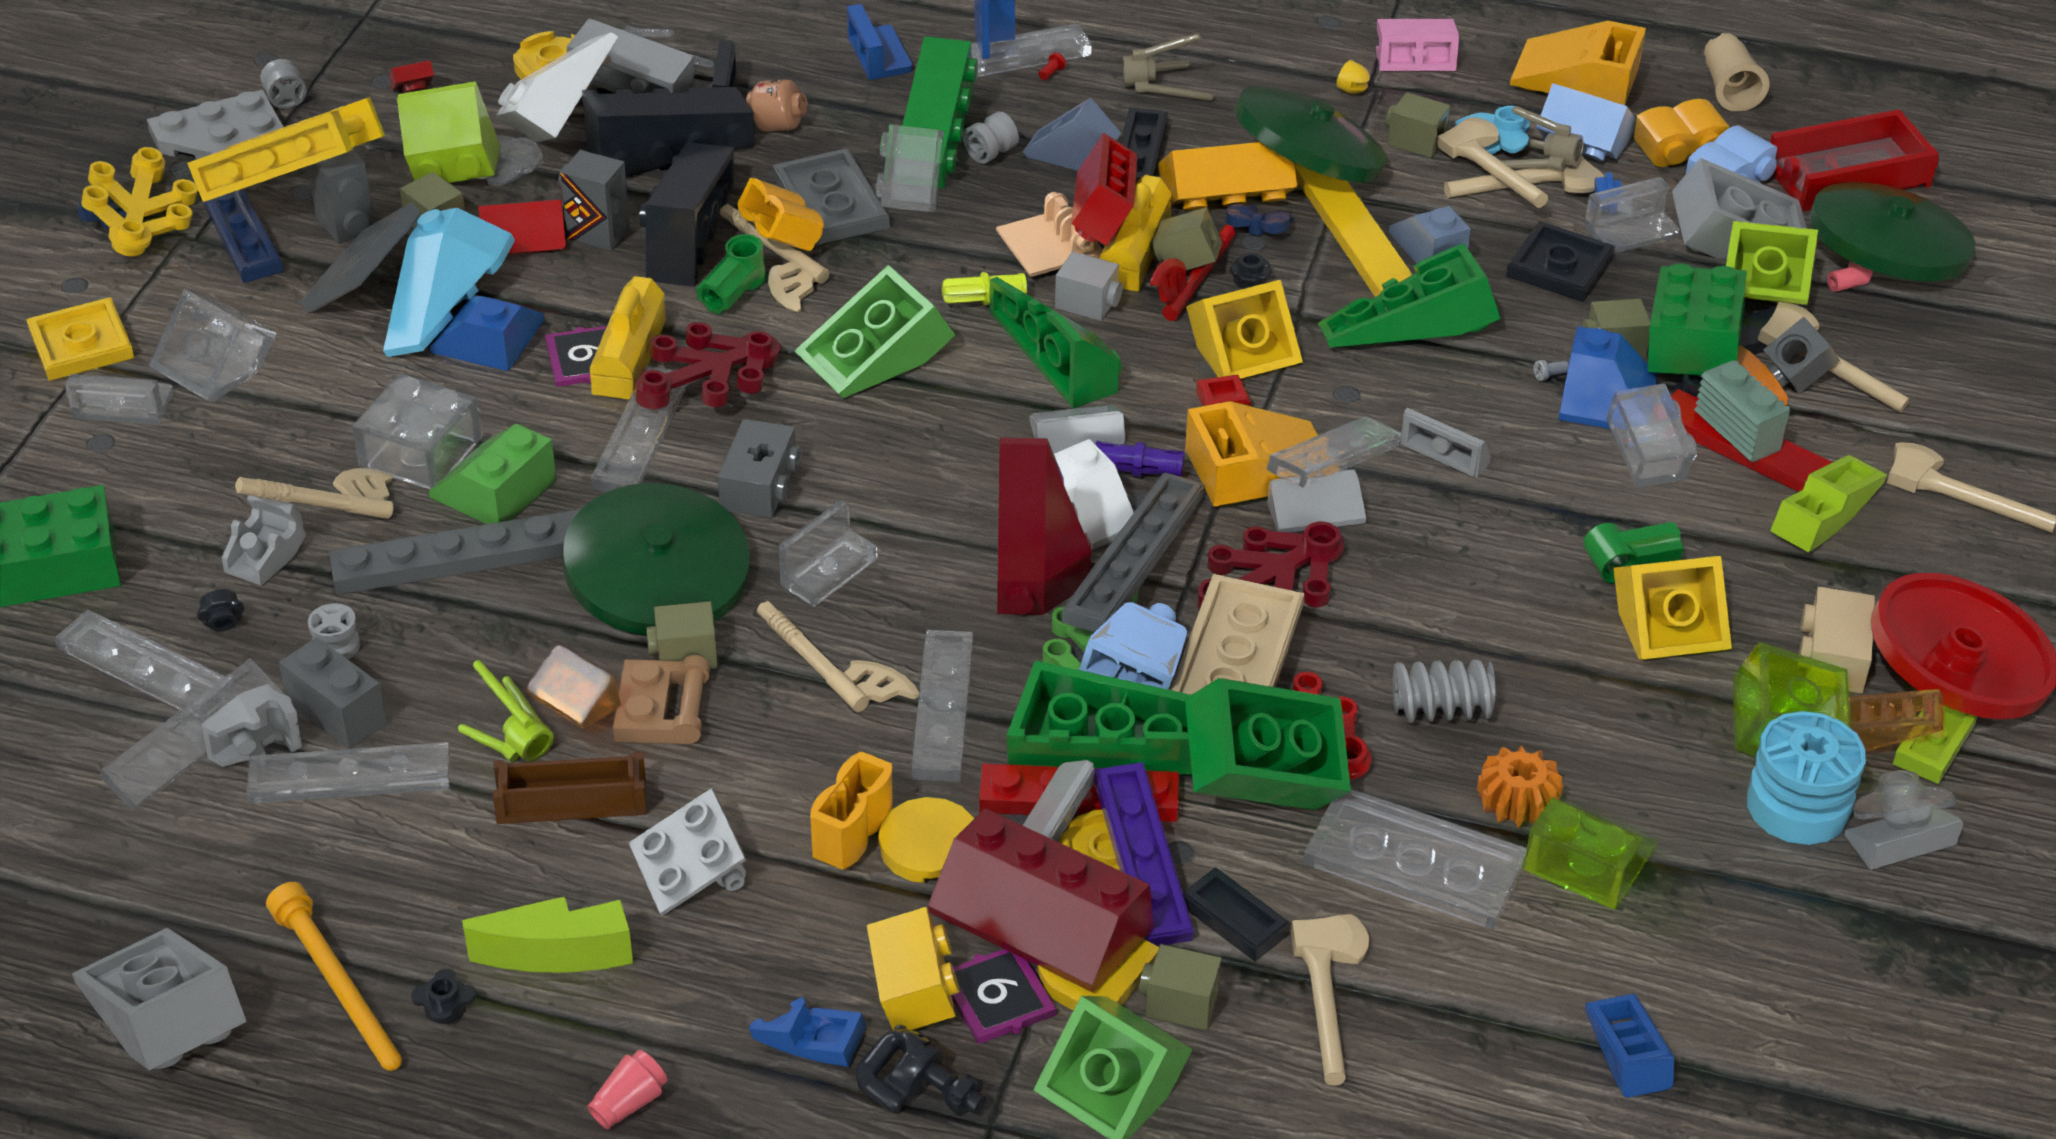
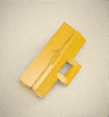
M1144 175L1136 182L1134 207L1108 245H1105L1099 259L1119 264L1118 282H1121L1123 289L1139 292L1155 255L1153 239L1156 237L1161 221L1171 217L1172 193L1160 177Z
M634 276L623 287L590 366L592 395L629 400L635 399L636 381L646 371L651 359V340L653 337L661 334L666 321L665 294L651 278Z

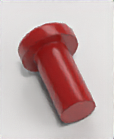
M1058 52L1050 54L1048 57L1049 62L1038 72L1042 80L1046 81L1056 70L1061 71L1065 68L1066 60Z

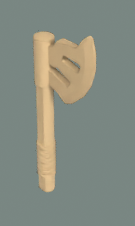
M729 204L723 206L720 209V216L743 233L760 238L764 246L788 261V263L771 267L768 285L772 296L779 304L791 311L801 312L800 300L814 291L813 283L815 281L819 284L827 281L830 275L829 270L792 246L761 236L755 227V223L744 219L739 210Z
M353 468L339 474L335 478L333 486L342 494L239 477L235 484L237 493L252 495L257 498L287 503L295 502L389 519L393 513V503L387 500L389 492L386 484L392 481L393 476L374 469Z
M769 601L758 606L757 613L790 647L800 654L855 712L863 711L868 706L870 700L881 703L897 695L910 699H916L920 696L916 686L905 675L879 663L853 660L850 662V667L845 672H842ZM865 675H870L866 682L855 685ZM886 681L891 682L884 687H880Z

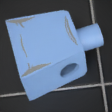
M1133 602L1125 603L1091 635L1079 670L1169 690L1188 631L1184 626L1175 622V612L1168 605L1157 603L1148 610Z

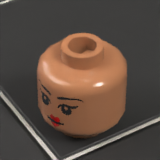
M789 79L759 81L753 90L747 94L746 103L753 112V122L757 128L764 132L794 130L799 125L801 117L807 113V98L805 94L800 92L798 86Z

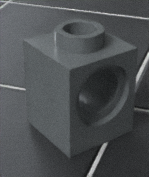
M1802 317L1763 349L1771 361L1767 368L1779 384L1784 387L1790 383L1799 394L1840 361L1831 345L1805 317ZM1807 352L1802 362L1789 364L1795 354Z

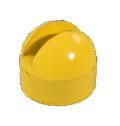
M1349 60L1342 67L1338 75L1337 88L1349 94L1362 93L1368 87L1367 82L1370 80L1369 72L1363 65Z

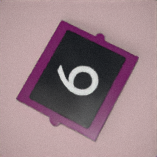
M607 326L588 329L577 327L574 331L545 335L556 387L585 382L591 384L590 366Z
M1005 949L986 956L976 954L972 961L953 967L960 993L951 995L952 1001L977 1044L1010 1032L1020 1034L1022 1028L1056 1016V1007L1028 961Z

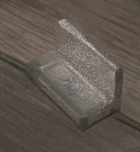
M1661 177L1590 194L1584 228L1594 239L1614 245V254L1678 237L1679 228L1664 212L1669 185Z
M70 374L65 384L73 419L160 425L173 395L172 385L157 383V380Z
M839 500L779 545L781 586L813 607L877 560V546L850 530L848 503Z

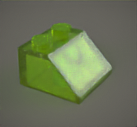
M1759 642L1733 676L1735 750L1756 756L1761 734L1768 723L1787 713L1800 711L1822 713L1842 721L1851 728L1848 670Z
M1552 797L1530 829L1523 870L1616 910L1655 849L1658 839L1571 801Z

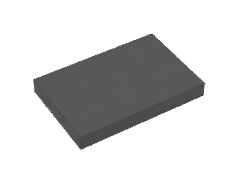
M846 148L772 165L773 178L777 185L798 193L804 199L806 207L816 210L821 215L824 227L822 236L815 245L890 228L888 213L849 149Z
M410 202L362 230L299 301L302 307L308 313H313L358 288L418 220L421 212L416 206Z

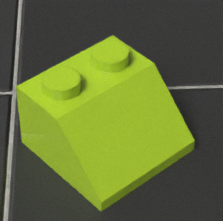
M476 81L398 94L397 103L404 156L414 181L431 172H434L448 183L495 175L501 146Z
M1733 221L1726 266L1733 267L1736 270L1747 271L1745 298L1808 305L1818 230Z

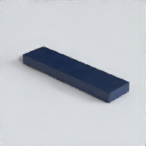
M244 188L205 202L202 201L243 283L283 272L282 261Z

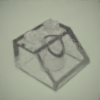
M184 288L149 367L203 399L215 402L259 372L277 332L217 298Z

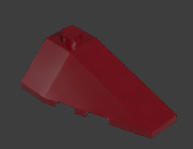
M1000 437L997 614L1044 615L1073 596L1091 571V542L1087 533H1084L1081 527L1077 508L1068 496L1064 486V477L1048 439Z

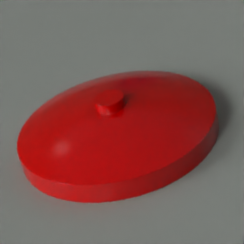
M1914 573L1891 582L1884 589L1871 614V630L1876 645L1883 657L1910 685L1949 708L1989 719L2020 718L2034 713L2041 708L2056 686V651L2047 635L2021 608L1985 586L1947 574Z

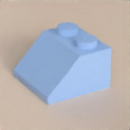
M1554 83L1551 86L1541 113L1542 117L1558 124L1570 125L1572 127L1571 133L1583 135L1584 148L1582 155L1597 161H1604L1605 156L1617 160L1635 132L1636 118L1628 106ZM1538 124L1536 126L1540 134L1545 137L1544 141H1546L1549 133L1555 134L1554 131Z

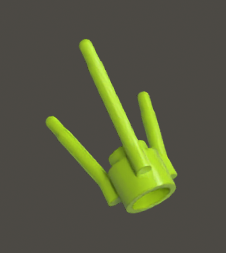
M476 660L473 663L474 669L512 715L503 725L502 730L505 735V742L466 724H460L458 731L500 752L510 762H515L519 756L527 762L538 760L550 749L554 739L553 732L541 721L509 676H505L502 679L506 687L505 689L492 672L480 660Z

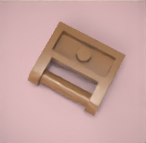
M690 655L683 661L625 659L613 725L614 742L693 744L700 739L702 722L698 718L703 683H706L709 679L710 662L699 655ZM672 684L684 685L679 715L674 720H666Z

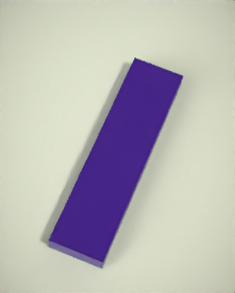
M1143 762L1095 769L1094 784L1119 870L1150 884L1154 929L1144 939L1156 946L1192 941L1194 929Z

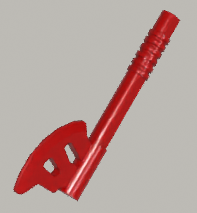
M1225 225L1218 233L1222 244L1216 262L1193 268L1187 278L1186 266L1183 261L1177 258L1166 259L1154 271L1150 280V286H1157L1161 302H1166L1162 314L1167 320L1175 321L1193 297L1198 286L1230 245V241L1235 236L1233 226Z

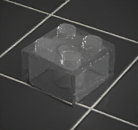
M399 374L352 426L359 467L379 470L391 474L393 478L428 489L434 487L458 466L482 438L476 397L403 374Z

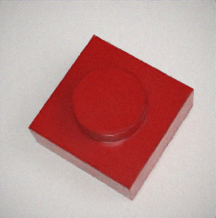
M430 60L392 68L389 74L392 91L403 89L404 93L426 90V84H430L434 77Z

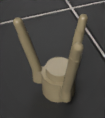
M1197 33L1146 49L1132 50L1133 55L1123 56L1125 87L1135 86V93L1151 92L1195 100L1213 101L1214 95L1211 93L1148 83V81H1156V72L1188 68L1190 63L1189 61L1155 63L1154 57H1147L1199 41L1201 39L1200 34Z
M1513 107L1512 111L1514 114L1554 131L1555 134L1549 133L1546 141L1529 138V143L1526 146L1544 150V156L1549 157V159L1502 160L1504 164L1511 169L1554 168L1559 170L1563 169L1564 164L1571 166L1579 164L1584 148L1583 135L1571 133L1572 127L1570 125L1558 124L1521 107Z

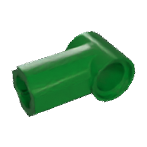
M741 234L728 240L725 245L726 257L696 288L697 299L706 306L708 311L720 315L724 310H728L746 290H753L764 284L766 271L763 243L760 238L754 235Z
M1675 522L1622 531L1617 524L1603 523L1591 529L1583 540L1585 551L1600 576L1608 583H1615V567L1681 560L1683 553L1681 532Z

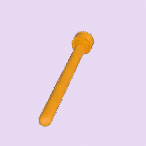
M287 882L278 886L269 894L266 900L268 911L278 925L295 931L382 1068L387 1071L397 1070L402 1063L401 1055L312 920L313 901L299 882Z

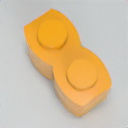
M1692 99L1680 103L1674 108L1665 106L1655 107L1637 115L1634 139L1655 166L1665 167L1688 160L1698 148L1706 143L1715 142L1730 126L1708 100Z
M756 178L749 179L737 203L741 216L748 221L754 222L758 233L765 238L803 251H812L815 243L822 236L824 223L821 215L816 210L806 207L804 199L798 193Z
M861 751L851 756L841 766L836 777V784L825 789L816 798L811 808L813 858L842 870L852 866L861 858L867 848L868 837L880 830L881 822L893 809L892 763Z

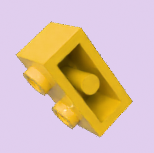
M927 907L868 924L867 930L880 1003L892 1029L894 1030L897 1025H903L907 1029L913 1030L956 1017L951 995L960 993L959 985L951 962L945 964L944 956L952 954L949 938L943 924L934 926Z

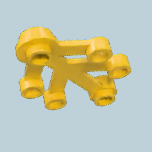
M152 147L140 148L132 157L130 173L135 178L132 195L114 179L115 168L111 164L102 161L94 162L90 165L88 181L92 185L83 189L82 206L86 210L94 212L110 227L108 236L112 242V248L125 256L141 255L150 245L153 236L175 229H187L191 223L192 210L188 206L196 202L198 191L194 182L185 179L177 180L173 183L171 192L149 198L152 183H158L163 179L165 160L162 157V153ZM108 196L127 213L125 219L107 204ZM167 210L165 217L143 222L144 217Z

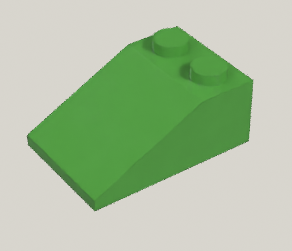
M887 265L794 351L841 398H845L925 364L955 334L936 307L893 268Z

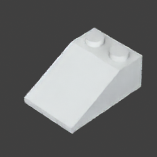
M610 32L591 38L518 81L516 85L510 83L498 100L502 107L496 116L535 142L556 138L583 95L582 90H586L618 36Z

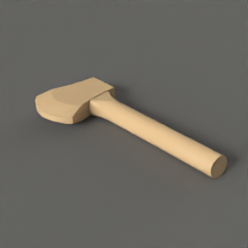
M1470 117L1449 131L1437 136L1438 148L1450 157L1461 156L1474 161L1537 208H1541L1547 203L1548 195L1484 149V147L1492 145L1499 140L1498 129L1493 123L1484 119Z
M1583 156L1577 166L1564 164L1562 170L1554 168H1529L1515 171L1532 184L1549 181L1562 182L1564 191L1572 193L1595 191V177H1604ZM1493 175L1450 181L1444 184V192L1447 198L1510 188Z
M1778 302L1773 316L1761 329L1758 340L1768 346L1802 317H1805L1817 331L1820 325L1813 314L1805 308L1792 303ZM1799 352L1797 354L1806 357L1807 352ZM1839 356L1840 361L1828 370L1899 413H1902L1909 403L1910 398Z
M1906 442L1895 444L1894 463L1889 473L1888 484L1913 493L1917 489L1942 493L2053 533L2056 527V515L1938 473L1937 470L1943 466L1944 459L1934 450L1923 445Z
M1353 914L1310 920H1292L1290 932L1294 957L1303 958L1311 977L1325 1082L1333 1086L1340 1085L1345 1082L1346 1076L1331 978V961L1359 964L1368 951L1369 935L1362 922Z

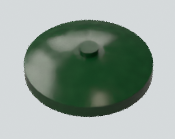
M1251 86L1241 92L1234 107L1236 118L1240 124L1257 140L1281 156L1320 174L1350 182H1372L1379 177L1387 161L1384 149L1367 131L1324 101L1315 100L1283 89Z
M1844 182L1827 186L1816 195L1809 214V222L1812 229L1818 230L1817 237L1830 249L1864 268L1896 278L1927 282L1955 278L1967 270L1975 251L1973 235L1955 215L1926 198L1891 186L1868 182Z
M638 483L610 490L586 504L573 518L565 535L563 571L571 593L583 608L594 617L626 632L647 635L646 627L656 626L654 607L711 601L713 622H715L736 604L747 582L750 559L749 547L741 526L733 515L718 502L686 487L665 483Z

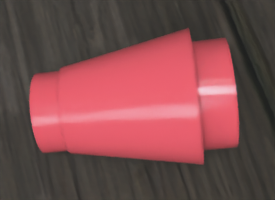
M637 1050L632 1056L624 1055L596 1093L594 1099L587 1105V1109L602 1127L609 1130L615 1123L620 1122L662 1095L661 1087L668 1081V1078L660 1065L650 1055L642 1050Z

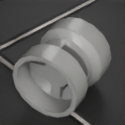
M998 111L985 118L984 123L978 122L966 128L963 133V142L972 159L984 164L996 158L998 152L1004 153L1016 147L1019 142V134L1013 120L1004 112Z

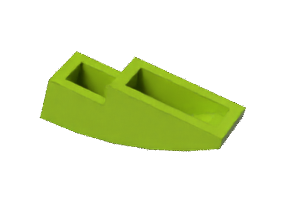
M1847 455L1809 474L1802 491L1782 500L1770 532L1810 552L1836 534L1863 508L1883 485L1887 474L1851 455Z
M564 896L462 920L470 962L502 969L552 973L602 970L633 964L630 930L620 900L569 911Z

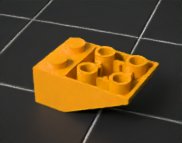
M1604 21L1529 38L1510 79V85L1521 87L1527 91L1549 93L1554 83L1625 105L1640 67L1646 28Z
M1231 401L1188 409L1185 450L1202 484H1205V490L1213 507L1268 497L1269 482L1273 479L1337 471L1311 421Z

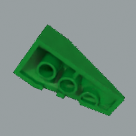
M1462 243L1423 259L1413 265L1415 273L1399 283L1394 278L1382 284L1383 291L1373 299L1359 298L1318 322V326L1331 348L1456 336L1467 332H1478L1485 329L1490 323L1500 320V316L1486 274L1466 245Z
M998 277L990 279V314L1073 409L1118 393V381L1122 365L1115 350L1109 349L1098 335Z

